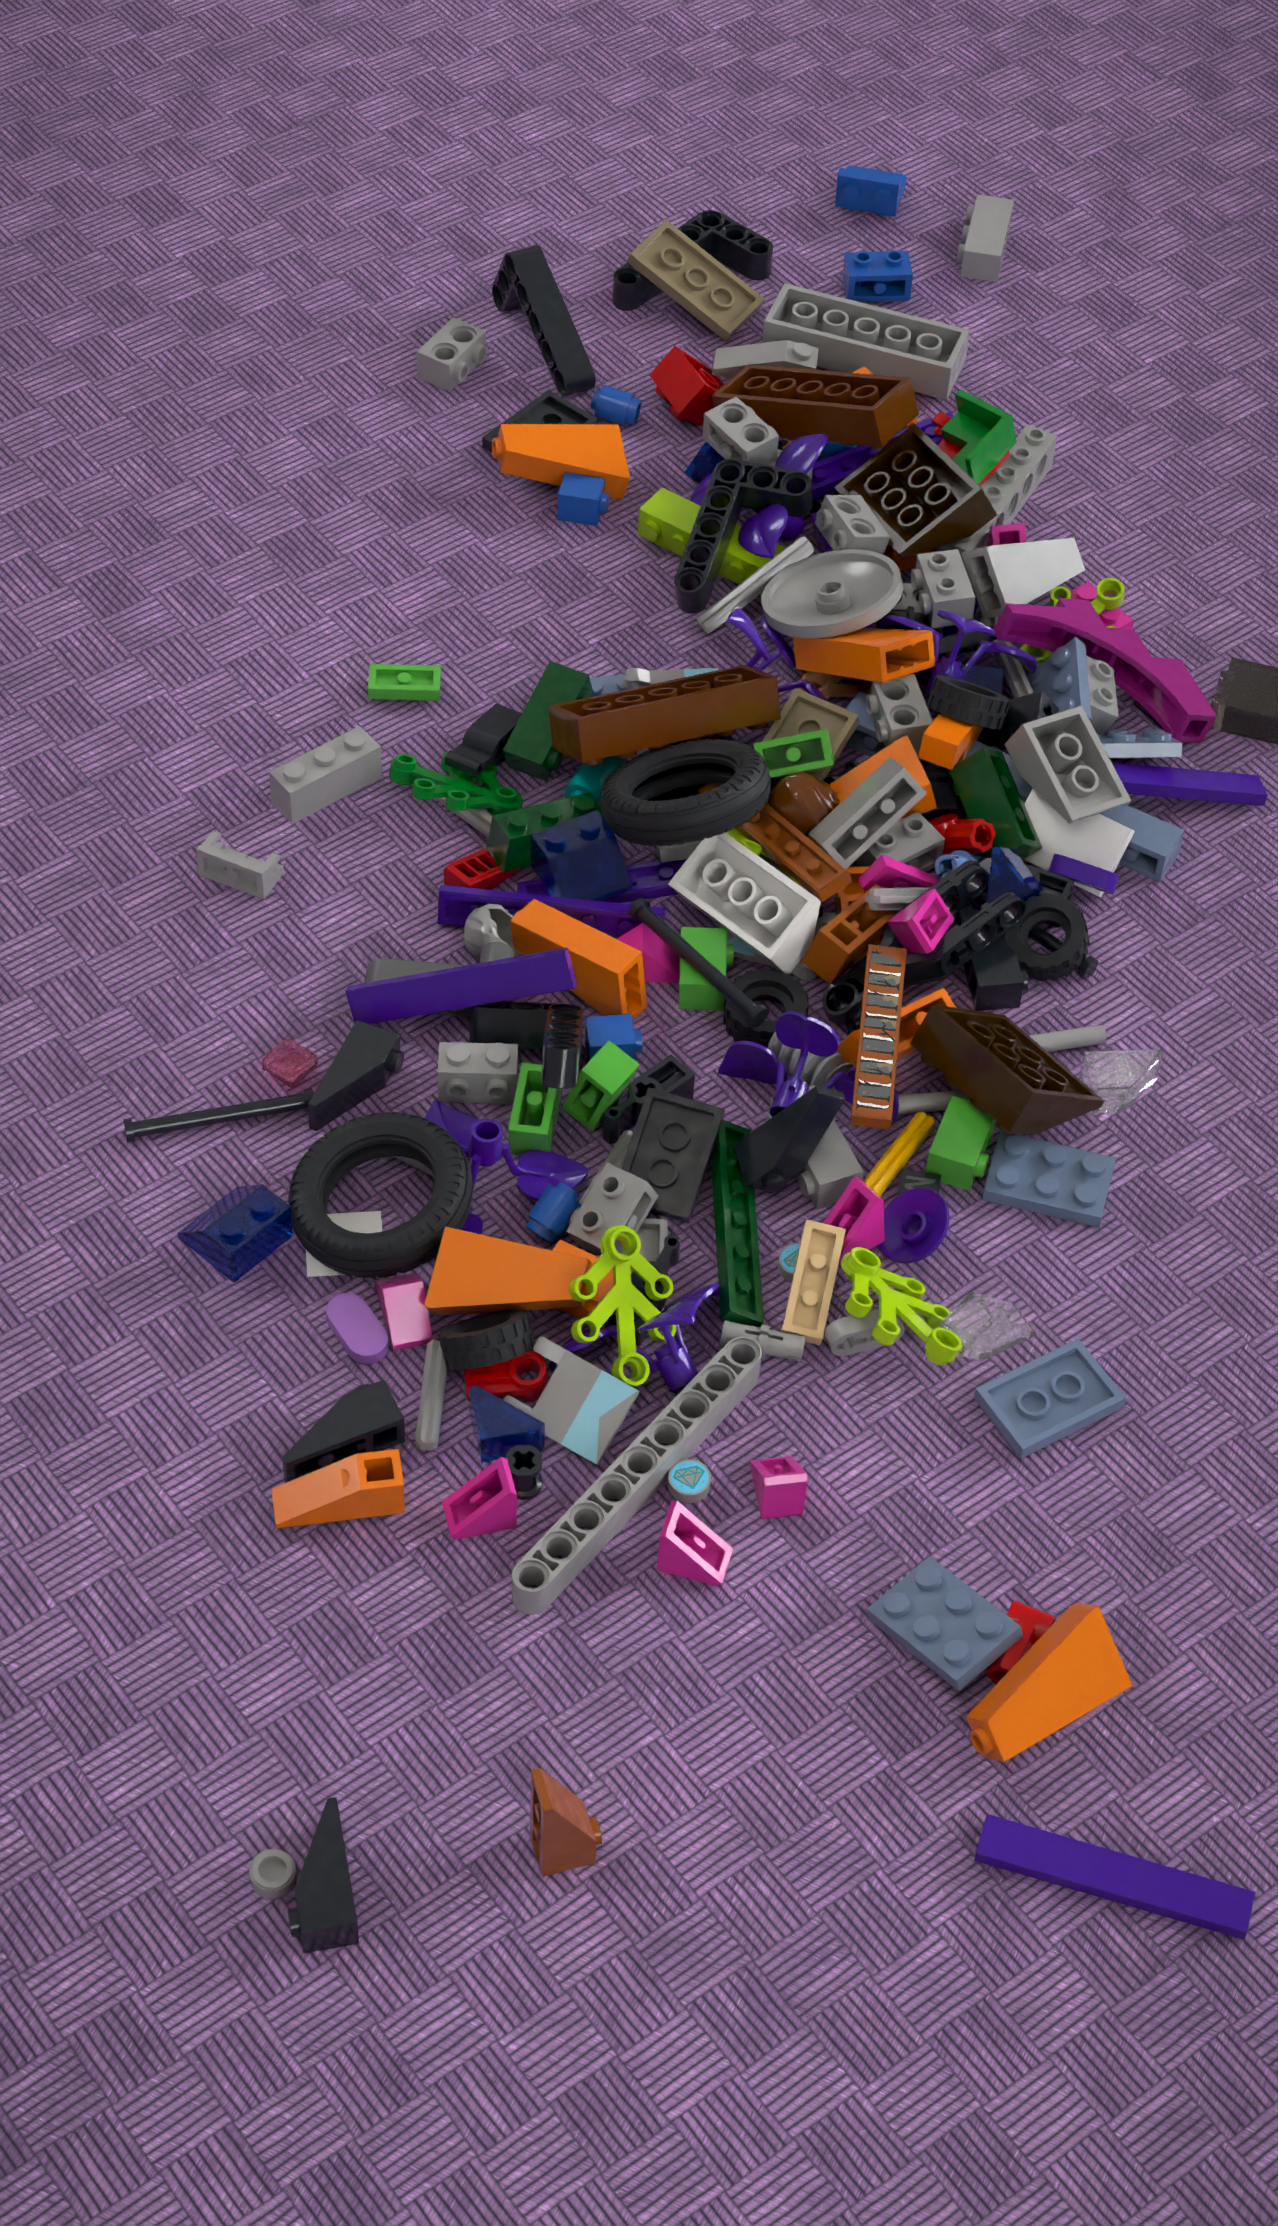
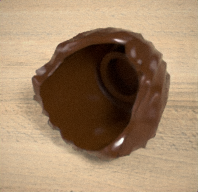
M795 772L783 777L775 785L769 794L768 805L807 837L809 836L808 833L839 805L840 799L837 798L838 793L833 791L831 785L804 772Z

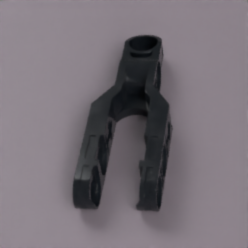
M966 861L927 891L935 888L941 898L947 896L943 902L953 916L985 891L990 882V874L976 861ZM975 874L972 881L967 884L969 878ZM1006 892L990 904L987 902L981 906L982 910L961 926L957 924L946 932L933 951L927 954L906 955L903 991L911 985L941 981L947 978L1021 921L1026 911L1025 901L1014 892ZM887 924L879 946L903 948L893 930ZM867 955L857 961L847 973L826 989L822 1002L825 1014L831 1022L838 1025H847L854 1021V1014L862 1009ZM835 992L834 997L829 1000L830 995Z

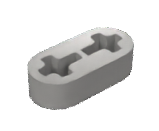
M879 1309L869 1311L865 1318H857L851 1315L830 1323L826 1327L824 1335L831 1352L837 1356H845L887 1346L879 1343L872 1336V1330L879 1320ZM897 1314L896 1321L901 1331L895 1342L899 1340L905 1332L903 1323Z

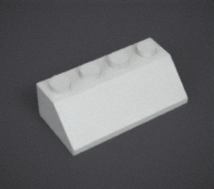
M725 832L709 839L704 838L668 883L685 901L722 928H727V932L784 974L792 972L813 942L821 901Z

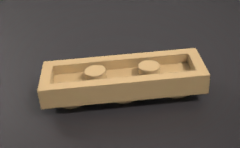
M806 1219L781 1332L806 1336L805 1342L820 1346L824 1335L846 1229Z

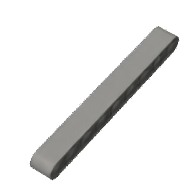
M744 1336L730 1340L515 1565L512 1571V1602L519 1612L535 1615L547 1609L668 1480L671 1467L678 1461L687 1459L756 1386L759 1381L762 1349L756 1340ZM635 1471H643L645 1473L640 1474L635 1473ZM608 1499H617L619 1501L611 1502ZM582 1527H589V1528H592V1529H591V1530H582V1529H580V1528H582ZM554 1556H563V1557H566V1558H564V1559H555V1558H552V1557H554ZM526 1585H536V1586H539V1587L531 1589V1588H526V1587H524V1586H526Z

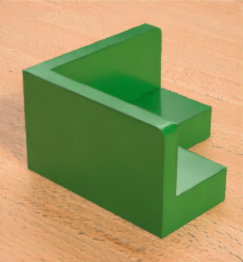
M959 390L955 394L958 412L947 422L941 431L944 439L962 447L952 460L979 484L1001 458L1016 444L1013 418L1011 414Z

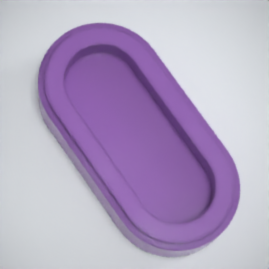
M342 1293L334 1296L328 1302L326 1307L327 1323L349 1356L354 1361L362 1364H372L383 1359L388 1352V1334L364 1299L353 1293Z

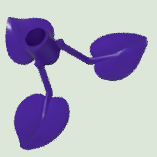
M825 434L803 436L792 441L780 453L775 467L797 470L807 474L818 459L829 437ZM713 473L706 476L698 484L690 501L701 506ZM780 504L770 505L765 510H754L759 515L752 516L744 522L738 534V542L746 551L753 555L774 558L775 548L780 536L785 540L795 539L803 531L805 521L802 517L788 516V511Z
M738 608L729 615L726 622L740 629L756 648V654L746 664L747 666L762 671L783 654L792 668L796 667L795 655L791 647L782 638L781 633L767 623L765 616L761 618V623L766 630L765 636L771 638L777 646L775 652L771 655L754 623L742 609ZM763 657L764 661L756 666L755 664ZM807 680L778 686V693L795 688H803L809 694L828 701L819 689Z
M938 610L937 615L952 621L959 628L949 658L942 656L939 663V639H942V634L928 626L902 616L887 615L880 620L878 627L900 625L916 630L932 631L935 666L929 668L932 670L926 687L929 691L931 690L935 675L949 676L965 681L968 672L985 652L1007 654L1024 663L1033 674L1038 666V661L1027 652L1000 643L981 640V646L960 671L962 663L955 661L964 634L979 631L995 636L996 632L981 622L964 619L961 615L950 611Z
M788 1011L780 1015L775 1025L776 1036L783 1045L801 1049L792 1078L788 1079L789 1074L785 1069L784 1063L776 1061V1056L770 1049L749 1041L734 1042L728 1048L724 1060L718 1069V1074L755 1080L766 1084H776V1092L773 1096L774 1102L770 1108V1115L772 1117L809 1091V1085L800 1079L808 1052L817 1056L828 1057L835 1054L839 1048L838 1035L831 1027L820 1020L805 1017L803 1014L795 1011ZM856 1066L849 1070L848 1075L844 1072L836 1073L822 1087L831 1089L835 1085L836 1091L843 1092L845 1100L852 1104ZM895 1088L892 1111L893 1122L896 1120L899 1111V1098Z
M437 1099L432 1103L426 1114V1120L434 1122L447 1131L460 1145L466 1157H472L473 1189L479 1166H492L501 1156L504 1157L510 1172L513 1175L519 1176L517 1180L519 1191L535 1201H538L548 1184L557 1187L562 1182L574 1190L588 1176L589 1169L582 1164L565 1156L541 1150L522 1153L518 1158L517 1166L510 1154V1145L503 1143V1127L496 1120H479L468 1113L450 1108ZM469 1213L461 1230L482 1235L483 1221L479 1216Z
M719 1283L710 1284L697 1291L683 1295L668 1305L660 1314L652 1317L638 1328L639 1333L657 1327L661 1328L666 1344L654 1351L657 1358L653 1360L637 1344L636 1353L646 1358L652 1373L660 1371L670 1391L689 1383L698 1374L688 1355L689 1351L684 1344L679 1324H694L696 1310L702 1301L708 1296H719V1288H721ZM610 1321L604 1323L596 1340L607 1336L617 1337V1326L612 1325ZM669 1325H676L675 1340L668 1327ZM590 1328L583 1330L582 1334L589 1337ZM571 1337L561 1347L572 1353L592 1344L596 1340L589 1343H579ZM553 1361L549 1363L551 1372L556 1366V1363Z

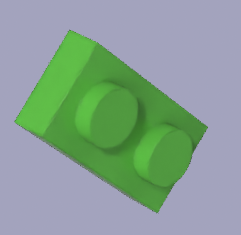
M370 664L368 699L440 701L441 666Z

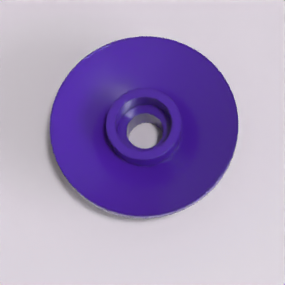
M927 1188L910 1189L895 1197L884 1210L885 1241L879 1244L881 1251L892 1261L902 1264L915 1263L932 1254L943 1241L949 1226V1209L945 1200L938 1193Z

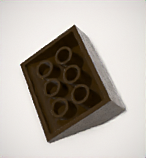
M915 423L834 487L840 495L862 496L890 535L888 545L901 558L968 538L997 516L983 489Z
M932 1004L910 1043L922 1054L920 1058L924 1063L946 1075L945 1081L950 1086L964 1091L971 1098L970 1103L976 1109L990 1114L996 1120V1127L1008 1135L1015 1136L1017 1133L1038 1134L1099 1109L1105 1102L1008 1017L1002 1014Z

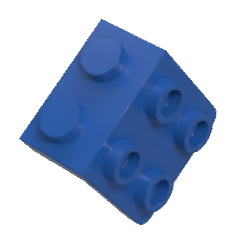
M848 166L846 169L840 168L837 177L835 206L848 210H860L882 216L896 217L907 177L899 173L858 166Z

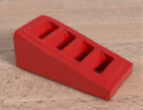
M484 848L447 865L444 868V885L492 890L521 869L503 873L487 849ZM490 863V864L493 865L495 868L491 869V868H490L488 865H486V864Z

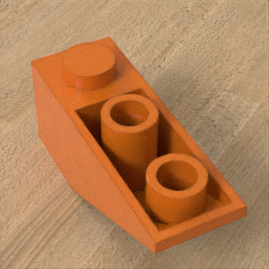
M399 1449L354 1454L271 1489L276 1529L405 1513L404 1481Z

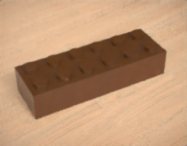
M749 364L711 395L714 408L736 396L746 406L751 407L755 414L768 426L773 427L779 437L794 441L803 436L825 434L829 437L827 442L842 443L844 446L866 445L873 449L886 446L895 435L904 430L919 415L912 380L908 377Z
M747 665L548 706L553 749L566 754L567 758L581 761L582 765L587 766L601 764L604 762L603 758L610 756L630 758L636 756L637 751L648 748L650 751H656L662 747L666 748L670 743L681 741L687 743L688 741L703 740V736L706 735L730 736L735 734V729L738 728L762 729L768 726V722L781 719L777 677Z

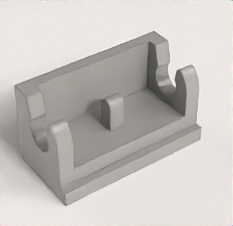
M216 831L211 832L203 844L199 845L196 849L198 874L265 899L284 873L283 865L278 864L281 856L272 853L264 862L225 847L224 843L219 842L222 834Z

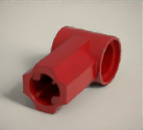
M947 814L929 822L945 838L943 855H950L957 850H966L970 853H984L992 848V842L996 836L993 824L985 822L983 818L959 819L957 814Z
M534 1351L526 1352L519 1357L495 1365L464 1370L468 1401L505 1398L509 1395L518 1397L523 1401L532 1402L539 1399L549 1381L545 1360ZM528 1371L539 1374L534 1380L524 1381L519 1378L520 1375Z
M1014 1600L1007 1616L1021 1626L1023 1637L988 1666L986 1676L996 1685L1054 1624L1056 1616Z

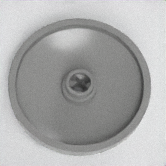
M836 550L810 556L780 571L769 581L763 590L761 603L767 623L776 631L798 638H827L859 630L884 617L900 600L903 584L897 564L889 557L868 550Z

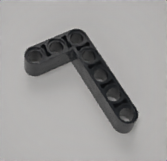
M706 210L677 228L717 261L743 276L759 281L771 275L772 242L724 214L714 210ZM626 263L614 272L612 302L617 309L623 311L635 310L662 291L629 263Z
M532 245L507 252L503 257L492 285V296L497 309L500 312L522 307L554 384L561 396L565 397L594 388L596 378L593 367L543 251L538 245Z
M725 459L716 465L674 578L677 604L683 612L698 613L705 609L708 604L742 507L760 511L765 510L770 505L780 504L786 508L788 516L791 517L805 516L813 508L812 483L806 473L738 459Z
M500 1001L471 1006L470 1043L518 1044V1048L543 1049L541 1084L545 1087L556 1089L574 1088L578 1085L583 1008L573 1004Z

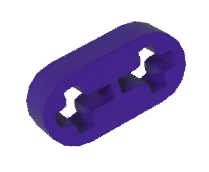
M1054 854L1048 869L1050 872L1074 879L1075 883L1109 894H1114L1120 878L1115 873L1060 854Z

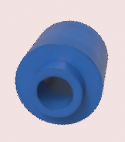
M604 385L601 391L596 390L591 401V409L595 410L594 415L596 418L626 426V424L634 426L642 406V400L635 398V394Z
M562 1182L557 1187L548 1184L528 1214L530 1220L525 1227L546 1242L553 1244L557 1237L562 1238L569 1227L572 1213L578 1207H581V1204L577 1202L580 1194Z

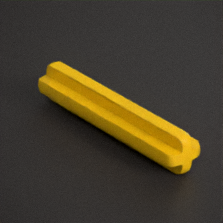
M924 1112L916 1113L865 1177L863 1182L879 1197H881L931 1133L934 1127L933 1117L927 1116Z

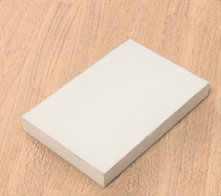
M1033 788L1024 804L1042 845V849L1024 860L1047 871L1054 854H1060L1114 873L1135 832L1101 814L1069 824ZM1074 882V885L1100 898L1104 893Z

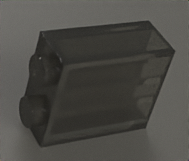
M1232 657L1228 671L1221 670L1216 690L1221 691L1222 694L1214 693L1211 707L1217 715L1213 730L1278 745V668Z

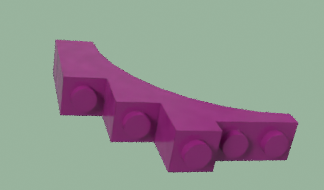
M1059 598L1056 606L1007 603L993 628L998 640L1023 643L1051 652H1055L1056 649L1066 645L1076 637L1085 643L1086 655L1095 660L1104 661L1113 667L1115 684L1139 702L1159 722L1166 733H1171L1172 738L1180 742L1201 743L1217 717L1181 659L1153 658L1135 629L1106 628L1089 600Z

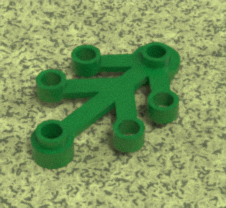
M448 752L443 753L441 768L452 777L419 767L417 759L408 754H398L395 756V760L390 763L389 779L392 782L400 785H413L412 795L420 800L447 797L446 807L453 811L489 808L488 810L492 815L521 809L523 806V798L514 789L502 787L496 779L497 767L491 764L485 767L478 777H474L476 781L483 783L486 787L483 788L477 786L467 773L445 765V756Z

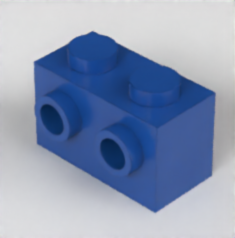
M858 251L845 253L842 280L846 299L857 302L910 301L913 272L908 251Z

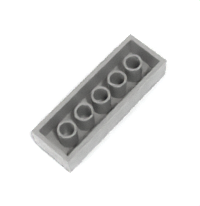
M784 283L764 320L762 343L782 340L806 343L809 346L819 348L817 367L836 372L852 373L864 366L873 372V375L908 377L912 380L914 392L947 400L966 362L970 330Z

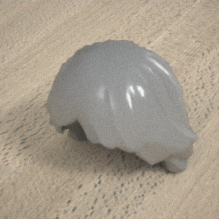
M487 904L474 909L468 916L464 927L463 936L467 950L480 960L483 946L491 942H501L512 947L515 957L523 956L513 948L510 925L513 915L498 904Z

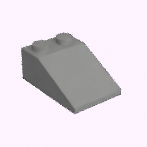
M1082 706L1022 724L1005 743L1020 776L1069 824L1131 802Z

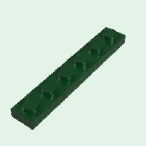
M723 1119L711 1156L718 1283L721 1287L719 1288L721 1320H728L743 1325L760 1327L764 1324L755 1189L746 1187L733 1146L750 1134L751 1130Z

